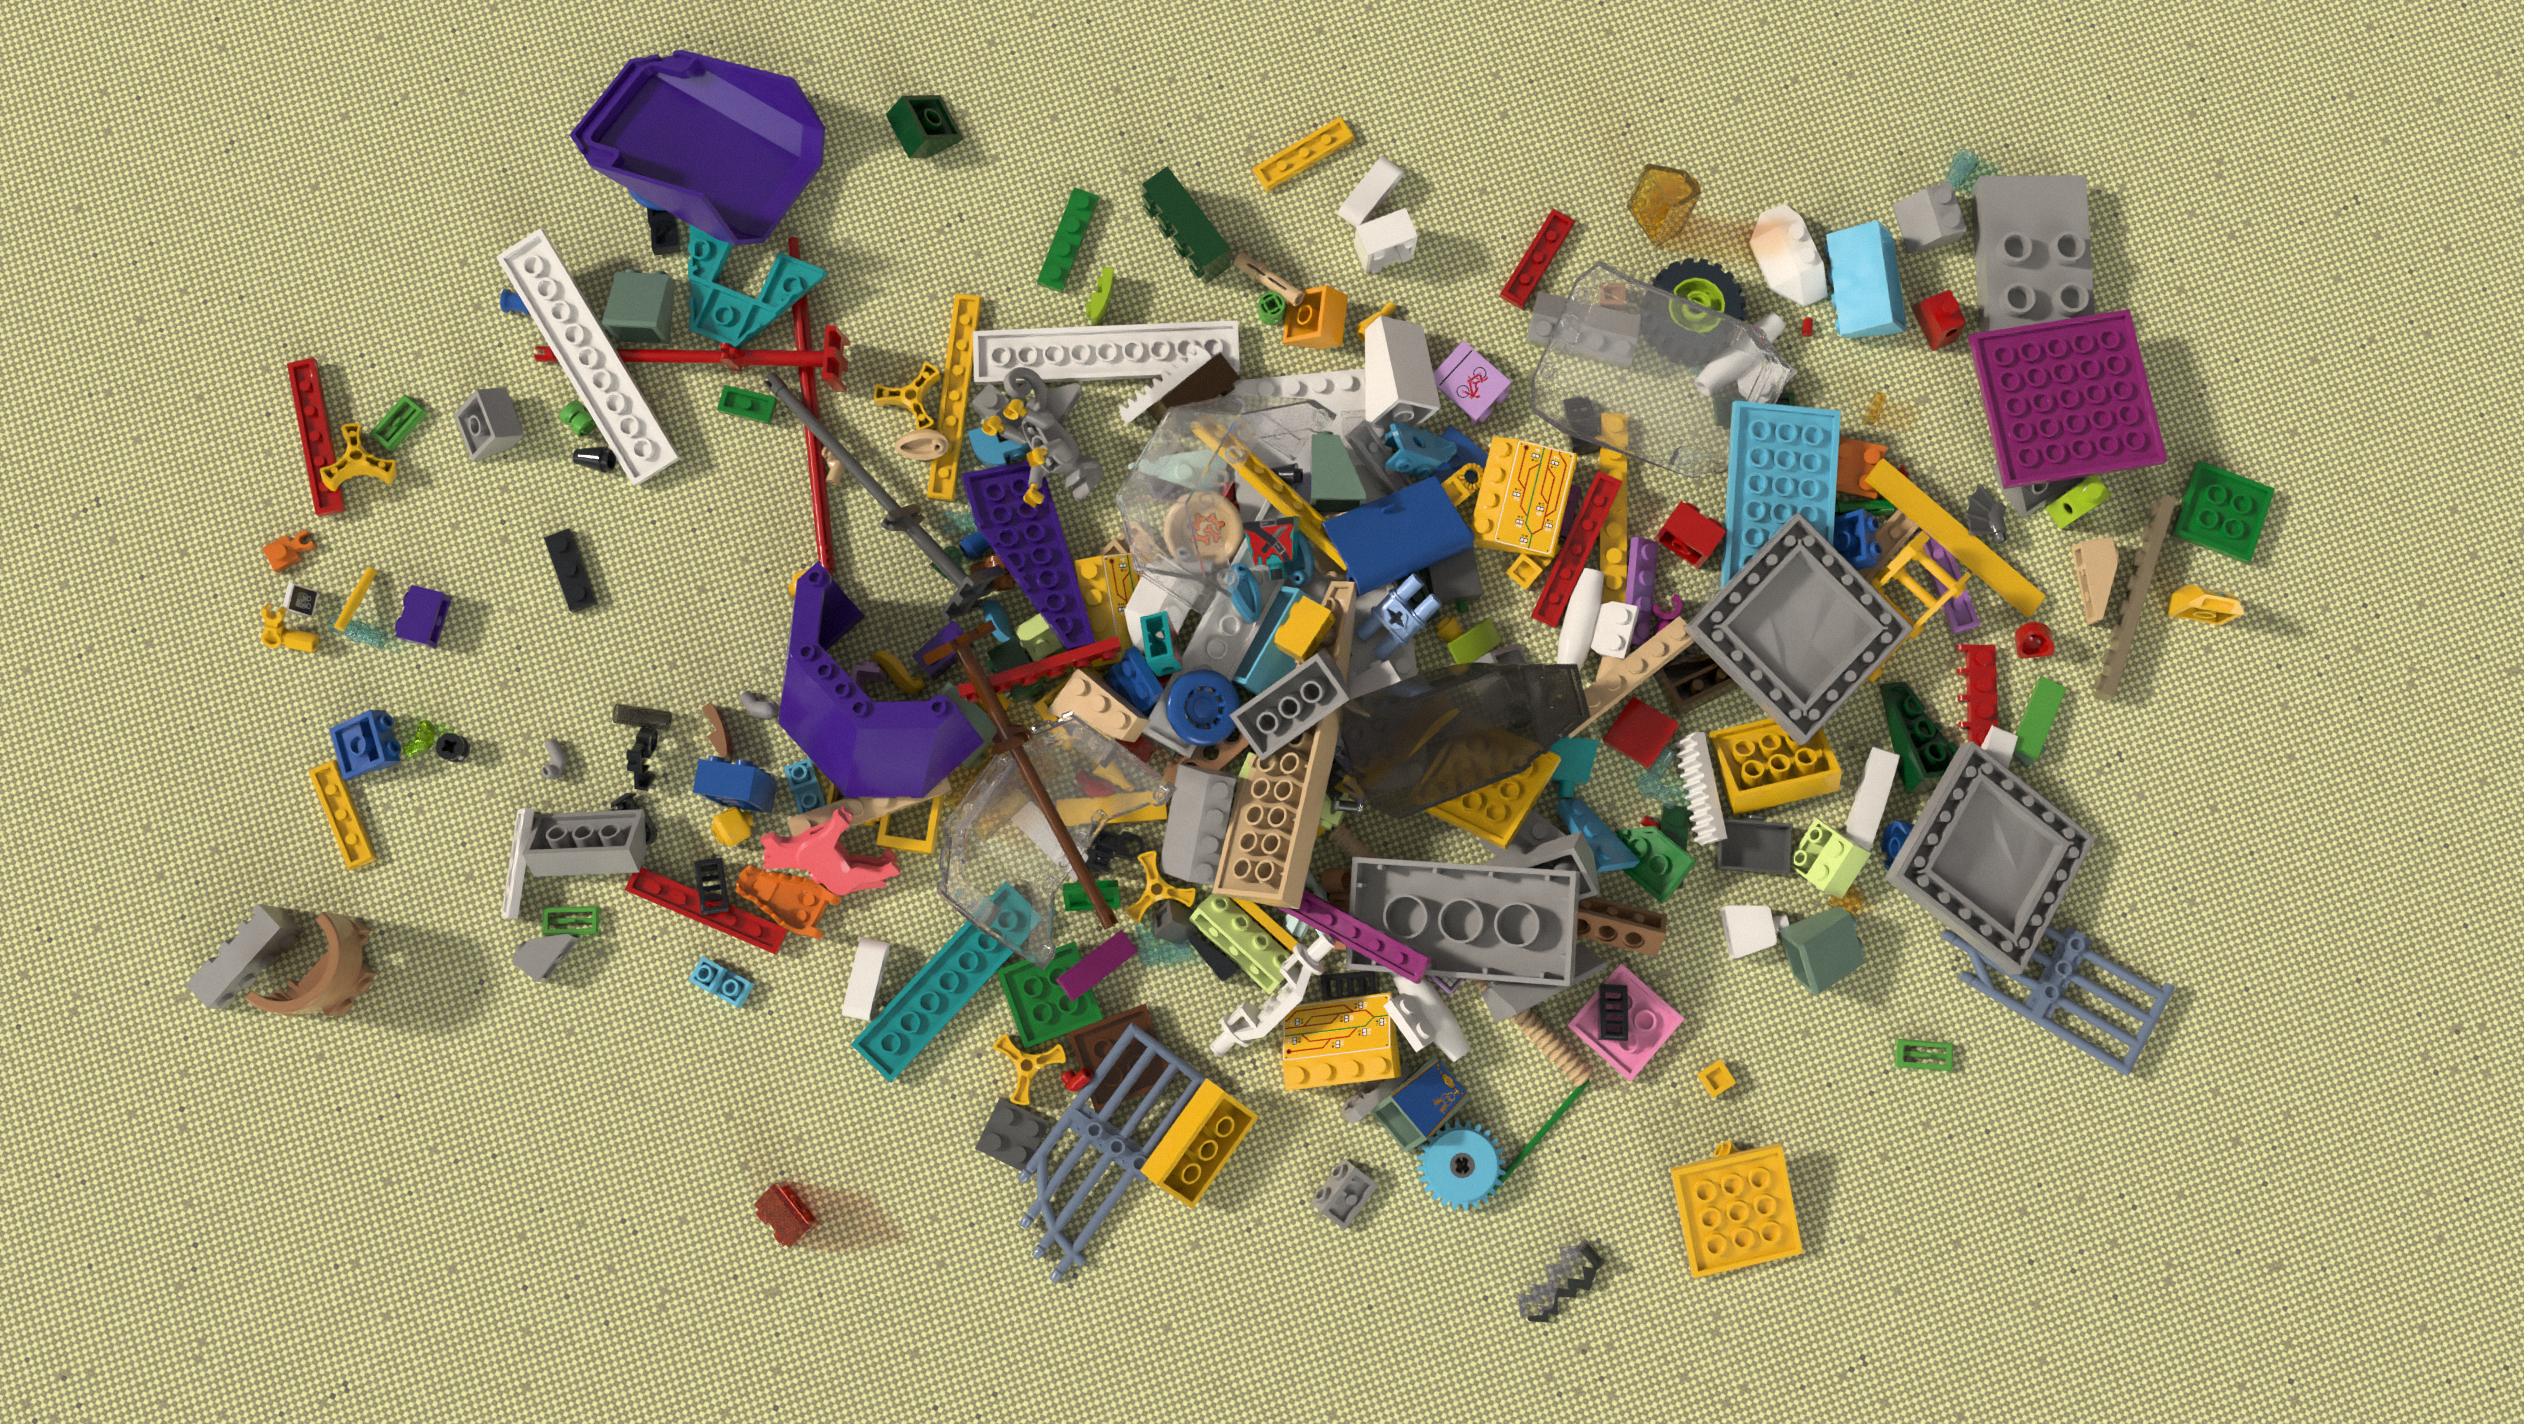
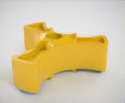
M924 362L919 376L905 387L888 388L877 383L874 388V400L878 407L898 405L908 409L915 416L917 430H935L937 427L934 421L926 414L924 402L928 390L933 384L941 380L942 377L936 367Z
M360 423L342 425L343 438L346 440L348 447L346 453L342 458H339L338 462L320 468L323 483L331 491H336L338 486L346 479H351L357 475H368L370 477H377L388 485L392 484L397 475L395 460L374 457L373 454H369L361 445L363 431Z
M1155 851L1146 852L1138 856L1139 862L1146 871L1147 885L1142 897L1132 906L1125 908L1127 915L1134 922L1140 924L1146 911L1160 901L1170 899L1183 903L1188 908H1192L1196 897L1195 888L1180 889L1167 884L1158 873L1157 853Z
M1003 1034L993 1046L994 1050L1006 1054L1016 1067L1018 1082L1010 1101L1020 1105L1031 1104L1030 1086L1039 1070L1052 1063L1067 1062V1055L1061 1044H1057L1046 1053L1032 1055L1020 1050L1013 1043L1009 1034Z

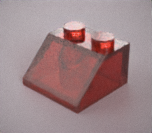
M787 1181L774 1183L754 1203L758 1209L756 1215L765 1225L769 1223L776 1231L773 1233L775 1239L783 1247L785 1245L788 1248L796 1246L820 1225V1222Z

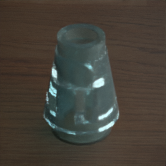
M1960 149L1953 156L1944 183L1951 182L1953 189L1958 190L1978 166L1977 161L1979 157L1972 151Z

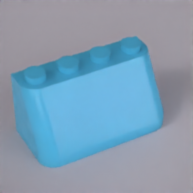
M1879 220L1826 234L1827 243L1824 245L1827 259H1830L1831 268L1828 269V277L1830 283L1834 286V294L1831 295L1833 307L1837 309L1838 319H1835L1837 333L1844 338L1896 334L1906 331L1907 324L1896 249L1890 230Z
M1281 586L1231 682L1257 696L1294 670L1297 666V663H1295L1296 659L1280 651L1274 643L1276 631L1282 624L1285 625L1290 617L1292 606L1297 601L1300 602L1303 596L1320 605L1321 603L1300 589Z

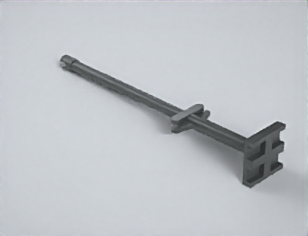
M775 372L766 376L768 380L763 381V383L769 390L786 404L888 512L881 526L886 530L904 531L958 588L940 614L949 621L978 610L981 604L977 600L989 595L995 588L991 581L1005 574L1000 565L998 564L967 575L919 525L925 517L922 514L918 515L921 512V508L918 505L911 504L901 507L788 389L786 383Z

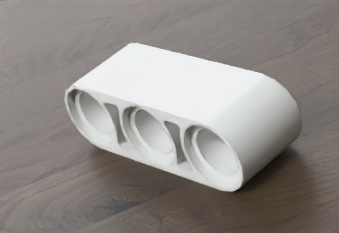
M1380 157L1344 201L1338 211V215L1355 228L1367 223L1404 175V171L1386 157Z
M861 937L843 1004V1016L871 1021L888 959L890 943Z

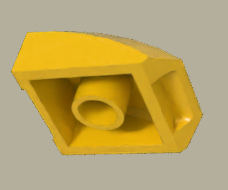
M2191 584L2182 586L2169 595L2167 616L2220 626L2242 616L2244 613L2237 598L2225 590H2211Z

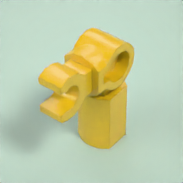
M267 603L263 607L261 615L265 623L261 640L267 647L277 648L283 644L287 648L311 653L316 651L319 645V634L295 629L288 630L282 620L286 615L284 606H281L276 614L271 611V604Z

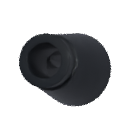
M607 446L577 448L573 453V462L576 465L606 473L614 469L616 456Z

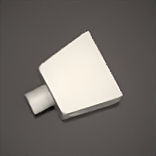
M1729 905L1720 908L1730 959L1740 958L1776 945V933H1780L1779 929L1789 926L1786 915L1772 917L1770 906Z

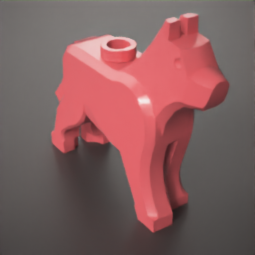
M844 805L840 810L837 809L833 812L830 821L811 827L801 835L782 837L771 832L760 838L761 843L765 847L763 854L764 869L795 868L807 870L815 883L820 884L822 882L832 893L838 896H844L848 893L865 889L886 888V879L900 874V866L896 864L898 862L897 855L890 848L884 850L879 858L866 855L850 856L839 840L840 834L850 826L853 818V813Z

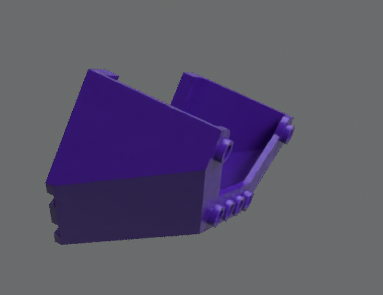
M818 561L797 579L786 650L778 724L846 798H923L981 746L984 740L948 697L938 695L932 697L929 701L873 702L830 657L826 651L859 623L865 615L847 597L830 573Z

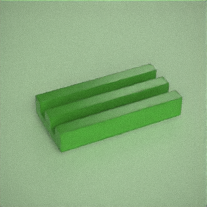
M404 394L369 434L385 448L393 452L428 412ZM408 404H410L411 406L403 413L401 417H398L396 419V421L392 424L393 426L385 433L383 437H381L380 435L385 431V429L404 410V408Z
M543 907L542 935L600 934L599 923H601V918H599V912H601V907ZM550 913H592V918L549 919ZM549 924H592V928L549 929Z
M1895 1039L1897 1048L1895 1050L1896 1061L1894 1062V1067L1952 1071L1953 1043ZM1904 1045L1946 1048V1054L1904 1051ZM1903 1056L1945 1059L1946 1065L1903 1062Z

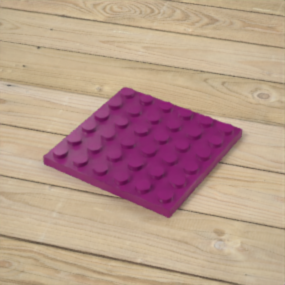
M2130 309L1974 333L1968 337L2003 489L2162 465L2168 461Z

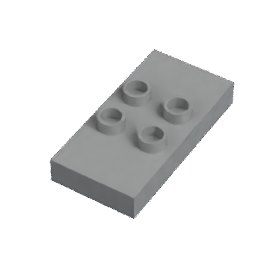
M2086 175L1980 176L1971 187L1979 333L2095 315Z
M1352 857L1349 913L1431 957L1432 959L1424 975L1558 986L1574 985L1580 871ZM1347 946L1346 969L1395 973Z

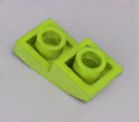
M1102 267V276L1097 277V291L1102 293L1091 292V302H1086V317L1091 318L1092 326H1099L1110 305L1114 288L1113 267Z
M1487 617L1467 629L1465 634L1446 645L1458 667L1464 668L1498 645L1502 639L1490 617Z

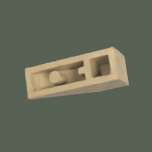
M2113 537L2082 541L2071 548L2087 625H2093L2104 617L2119 558V550L2113 542Z

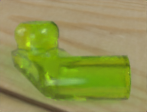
M428 720L419 722L415 741L402 747L408 759L433 746L435 727L432 722Z

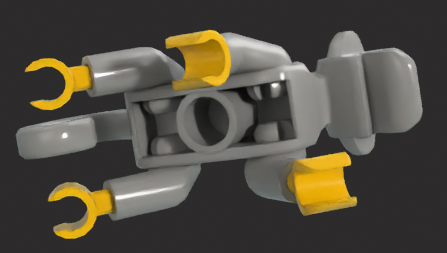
M1014 368L1005 375L1003 384L1006 392L1016 399L1006 405L1003 414L1012 420L1017 419L1021 415L1023 420L1021 426L1015 428L1007 423L1001 424V418L993 415L989 420H985L982 431L990 436L996 435L997 431H999L1001 436L1019 445L1026 443L1030 445L1032 452L1027 453V459L1031 467L1028 482L1030 489L1023 496L1024 501L1035 508L1036 504H1041L1044 500V495L1037 490L1042 486L1043 477L1050 473H1065V487L1070 488L1072 486L1074 498L1082 500L1089 495L1093 486L1101 481L1103 475L1101 464L1095 458L1081 457L1076 441L1054 419L1051 411L1046 409L1047 389L1041 377L1029 368ZM1016 379H1024L1029 383L1026 382L1019 387ZM1032 387L1035 393L1034 410L1029 407L1023 408L1024 404L1019 400L1027 396L1031 392Z

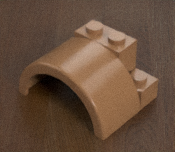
M322 912L315 921L322 927L329 944V950L300 982L289 980L286 984L290 988L286 993L282 989H278L276 993L274 992L267 997L260 996L251 991L245 997V1000L259 1009L282 1013L284 1016L312 1014L323 1011L328 1016L344 1015L352 1008L354 1004L352 1001L358 994H362L370 988L373 983L372 979L377 974L362 961V947L368 940L366 937L372 931L356 917Z

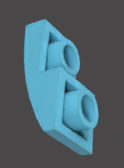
M810 758L784 767L799 814L827 804Z
M704 956L701 957L689 978L690 982L738 1008H742L755 985Z

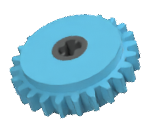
M1455 1120L1454 1127H1450L1448 1122H1445V1130L1441 1131L1438 1129L1435 1132L1436 1136H1430L1427 1139L1429 1141L1428 1145H1420V1148L1425 1152L1424 1155H1417V1159L1423 1161V1165L1417 1166L1416 1170L1423 1171L1424 1173L1419 1178V1181H1427L1428 1185L1424 1188V1191L1429 1192L1433 1190L1434 1193L1431 1199L1435 1201L1441 1197V1205L1444 1207L1449 1201L1453 1210L1457 1209L1458 1204L1462 1205L1464 1211L1468 1210V1203H1472L1475 1208H1478V1200L1481 1199L1485 1203L1489 1202L1486 1195L1488 1193L1496 1195L1497 1193L1493 1189L1494 1185L1502 1186L1503 1184L1497 1179L1498 1175H1505L1506 1173L1499 1169L1501 1164L1506 1163V1160L1499 1159L1498 1157L1503 1152V1148H1495L1494 1145L1499 1140L1497 1138L1490 1140L1488 1137L1491 1131L1488 1129L1481 1133V1125L1478 1123L1473 1129L1468 1120H1466L1464 1126L1460 1125L1459 1120ZM1464 1157L1466 1158L1465 1165L1467 1169L1465 1171L1460 1169L1458 1173L1455 1170L1457 1164L1454 1162L1457 1158L1463 1160Z

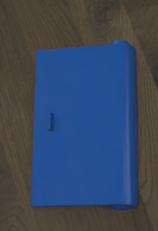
M1435 475L1322 523V527L1348 569L1346 575L1347 582H1355L1357 585V597L1473 547V541L1475 540L1472 529L1466 526Z

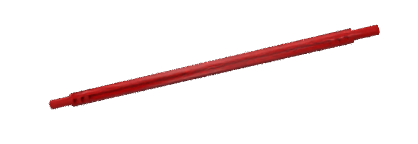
M797 237L788 238L789 256L801 260L799 239ZM806 293L792 305L796 349L813 351ZM798 367L802 403L820 421L815 368ZM804 425L818 561L834 579L833 571L836 569L824 457L822 456L823 444Z

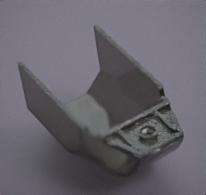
M1473 662L1424 672L1351 699L1341 705L1339 727L1353 776L1370 806L1401 820L1524 772L1531 766V762L1541 754L1545 755L1551 750L1553 744L1559 739L1567 737L1591 716L1578 666L1575 663Z

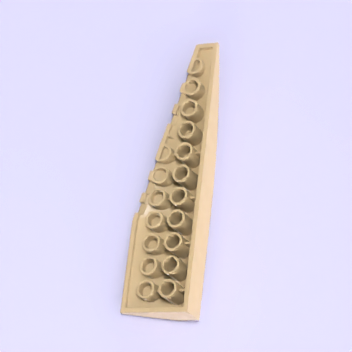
M1331 581L1321 605L1332 611L1336 621L1314 655L1325 648L1341 670L1344 681L1347 683L1357 585L1355 582ZM1295 660V663H1297V666H1296V668H1297V667L1300 666L1302 663L1299 662L1298 660ZM1343 705L1261 761L1257 754H1252L1248 765L1251 767L1247 779L1241 778L1237 787L1212 893L1275 907L1300 909L1332 767Z

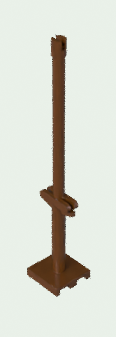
M989 620L922 657L928 666L955 652L997 730L992 739L995 744L993 745L994 752L1000 755L1010 751L1096 911V916L1103 929L1106 930L1111 928L1113 924H1117L1118 920L1103 897L1022 746L1023 743L1032 739V733L1030 730L1025 729L1023 725L1011 723L970 646V643L997 630L992 620Z

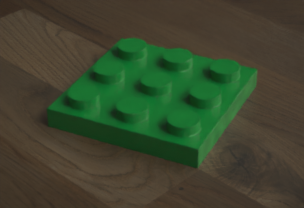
M2198 460L2194 463L2170 535L2247 564L2252 560L2275 489Z
M1076 941L997 970L1025 1049L1104 1019L1092 987L1072 1002L1055 980L1082 960Z

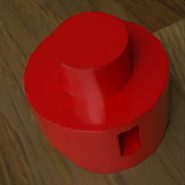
M2029 622L2015 632L2016 652L2020 659L2050 656L2054 653L2053 634L2047 625Z

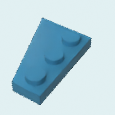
M1581 799L1562 800L1557 804L1555 808L1571 834L1582 831L1594 854L1597 873L1634 868L1640 862L1631 850Z

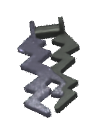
M1342 733L1340 738L1349 746L1341 751L1342 747L1336 745L1332 762L1334 765L1331 767L1326 794L1332 801L1331 814H1335L1337 811L1354 812V817H1358L1361 814L1363 803L1371 793L1359 785L1367 776L1352 767L1362 757L1354 752L1360 748L1361 744L1345 733ZM1339 751H1341V754H1342L1345 758L1342 759V758H1340L1339 756H1337L1336 754H1337ZM1341 771L1351 777L1343 783V787L1352 792L1347 797L1353 801L1339 799L1344 793L1336 789L1335 786L1344 780V778L1337 774Z
M1586 1239L1582 1240L1577 1246L1559 1247L1561 1264H1546L1548 1283L1546 1285L1530 1284L1532 1295L1518 1294L1521 1318L1525 1317L1526 1302L1541 1304V1295L1549 1296L1550 1306L1537 1305L1540 1315L1528 1316L1527 1319L1532 1322L1549 1323L1548 1314L1558 1315L1557 1300L1559 1297L1577 1298V1288L1590 1291L1596 1271L1604 1264L1605 1259L1595 1252ZM1577 1252H1581L1593 1265L1592 1268L1582 1266L1584 1279L1567 1278L1568 1289L1558 1287L1557 1274L1572 1275L1570 1260L1579 1263Z

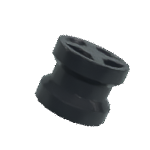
M446 733L437 740L436 751L441 758L458 763L468 757L470 745L465 738L454 733Z

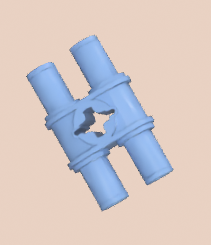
M1414 573L1397 589H1390L1388 591L1389 594L1377 606L1371 608V614L1355 629V632L1364 641H1367L1382 625L1389 630V635L1373 649L1374 653L1383 661L1400 645H1407L1408 641L1421 628L1424 629L1426 627V620L1443 605L1434 594H1430L1415 609L1408 605V600L1424 585L1423 581ZM1402 612V621L1396 623L1395 619L1397 616L1395 613Z

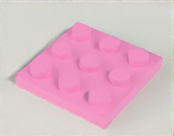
M1620 963L1602 984L1627 985L1628 1041L1598 1040L1599 988L1566 1026L1625 1079L1631 1082L1681 1024L1684 1018ZM1606 992V998L1620 999L1621 993ZM1606 1004V1009L1620 1010V1004ZM1606 1015V1020L1620 1021V1015ZM1606 1026V1031L1620 1032V1027Z

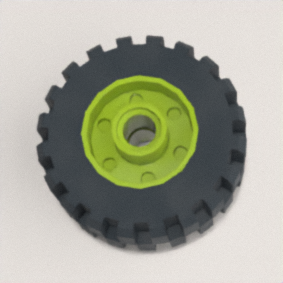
M1693 258L1684 259L1681 265L1680 262L1676 261L1671 263L1668 269L1663 268L1651 282L1641 303L1640 316L1641 321H1643L1641 329L1644 335H1649L1647 343L1650 347L1656 345L1659 349L1657 354L1661 357H1664L1666 354L1671 357L1670 362L1678 364L1679 360L1685 361V366H1693L1696 361L1700 365L1706 364L1711 358L1719 354L1723 348L1729 347L1739 335L1747 313L1743 310L1747 305L1745 296H1740L1743 290L1740 283L1734 284L1732 281L1735 276L1730 271L1724 273L1721 270L1722 265L1715 263L1712 266L1708 264L1707 259L1700 258L1697 263L1694 262Z

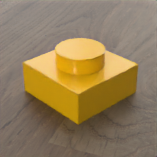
M1718 1059L1696 1074L1711 1098L1716 1097L1736 1084V1081L1721 1059Z

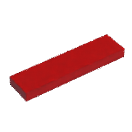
M1553 208L1499 297L1522 310L1576 221Z

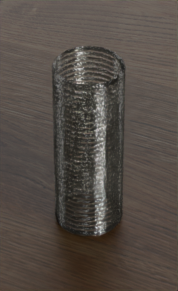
M617 703L613 709L612 720L613 723L668 731L671 726L672 713L666 710Z

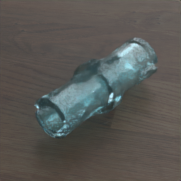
M334 615L330 622L336 623L339 615ZM350 621L344 631L337 630L332 624L328 625L329 631L350 638V641L355 643L363 642L379 650L386 644V642L380 641L381 639L387 640L386 633L366 627V624L360 621L356 623Z

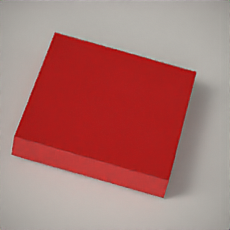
M1632 697L1603 738V742L1649 770L1678 729L1679 723L1639 699Z

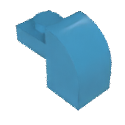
M982 427L967 431L976 457L986 468L1007 465L1005 460H1020L1027 453L1031 452L1028 443L1019 445L1011 440L1000 443L997 433L994 436L987 435L982 431Z

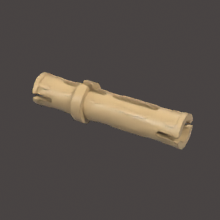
M1240 252L1236 256L1234 266L1248 274L1253 282H1260L1273 292L1279 293L1295 307L1303 301L1305 293L1269 270L1265 263H1258L1244 252Z

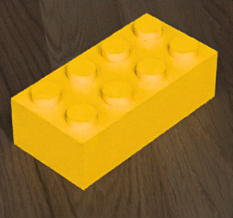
M1206 1078L1140 1171L1157 1186L1193 1209L1259 1116Z

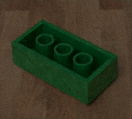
M1168 166L1142 183L1143 195H1141V198L1144 202V205H1142L1143 210L1150 219L1154 217L1160 224L1158 225L1159 231L1165 239L1170 238L1173 241L1175 252L1181 259L1186 258L1190 264L1189 269L1197 280L1201 278L1206 285L1231 267V248Z

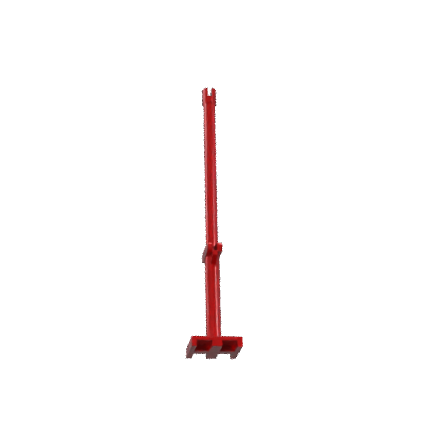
M825 325L824 351L736 349L729 343H721V350L616 349L623 362L725 364L732 371H742V366L823 367L822 379L836 392H847V387L842 383V372H848L849 361L843 356L844 346H850V340L834 325ZM550 346L535 347L536 351L544 353V355L534 354L537 362L558 361Z

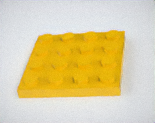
M1464 713L1413 794L1410 803L1418 809L1507 851L1561 762V759L1555 753Z
M1780 1143L1670 1168L1690 1271L1693 1278L1803 1253L1783 1147Z

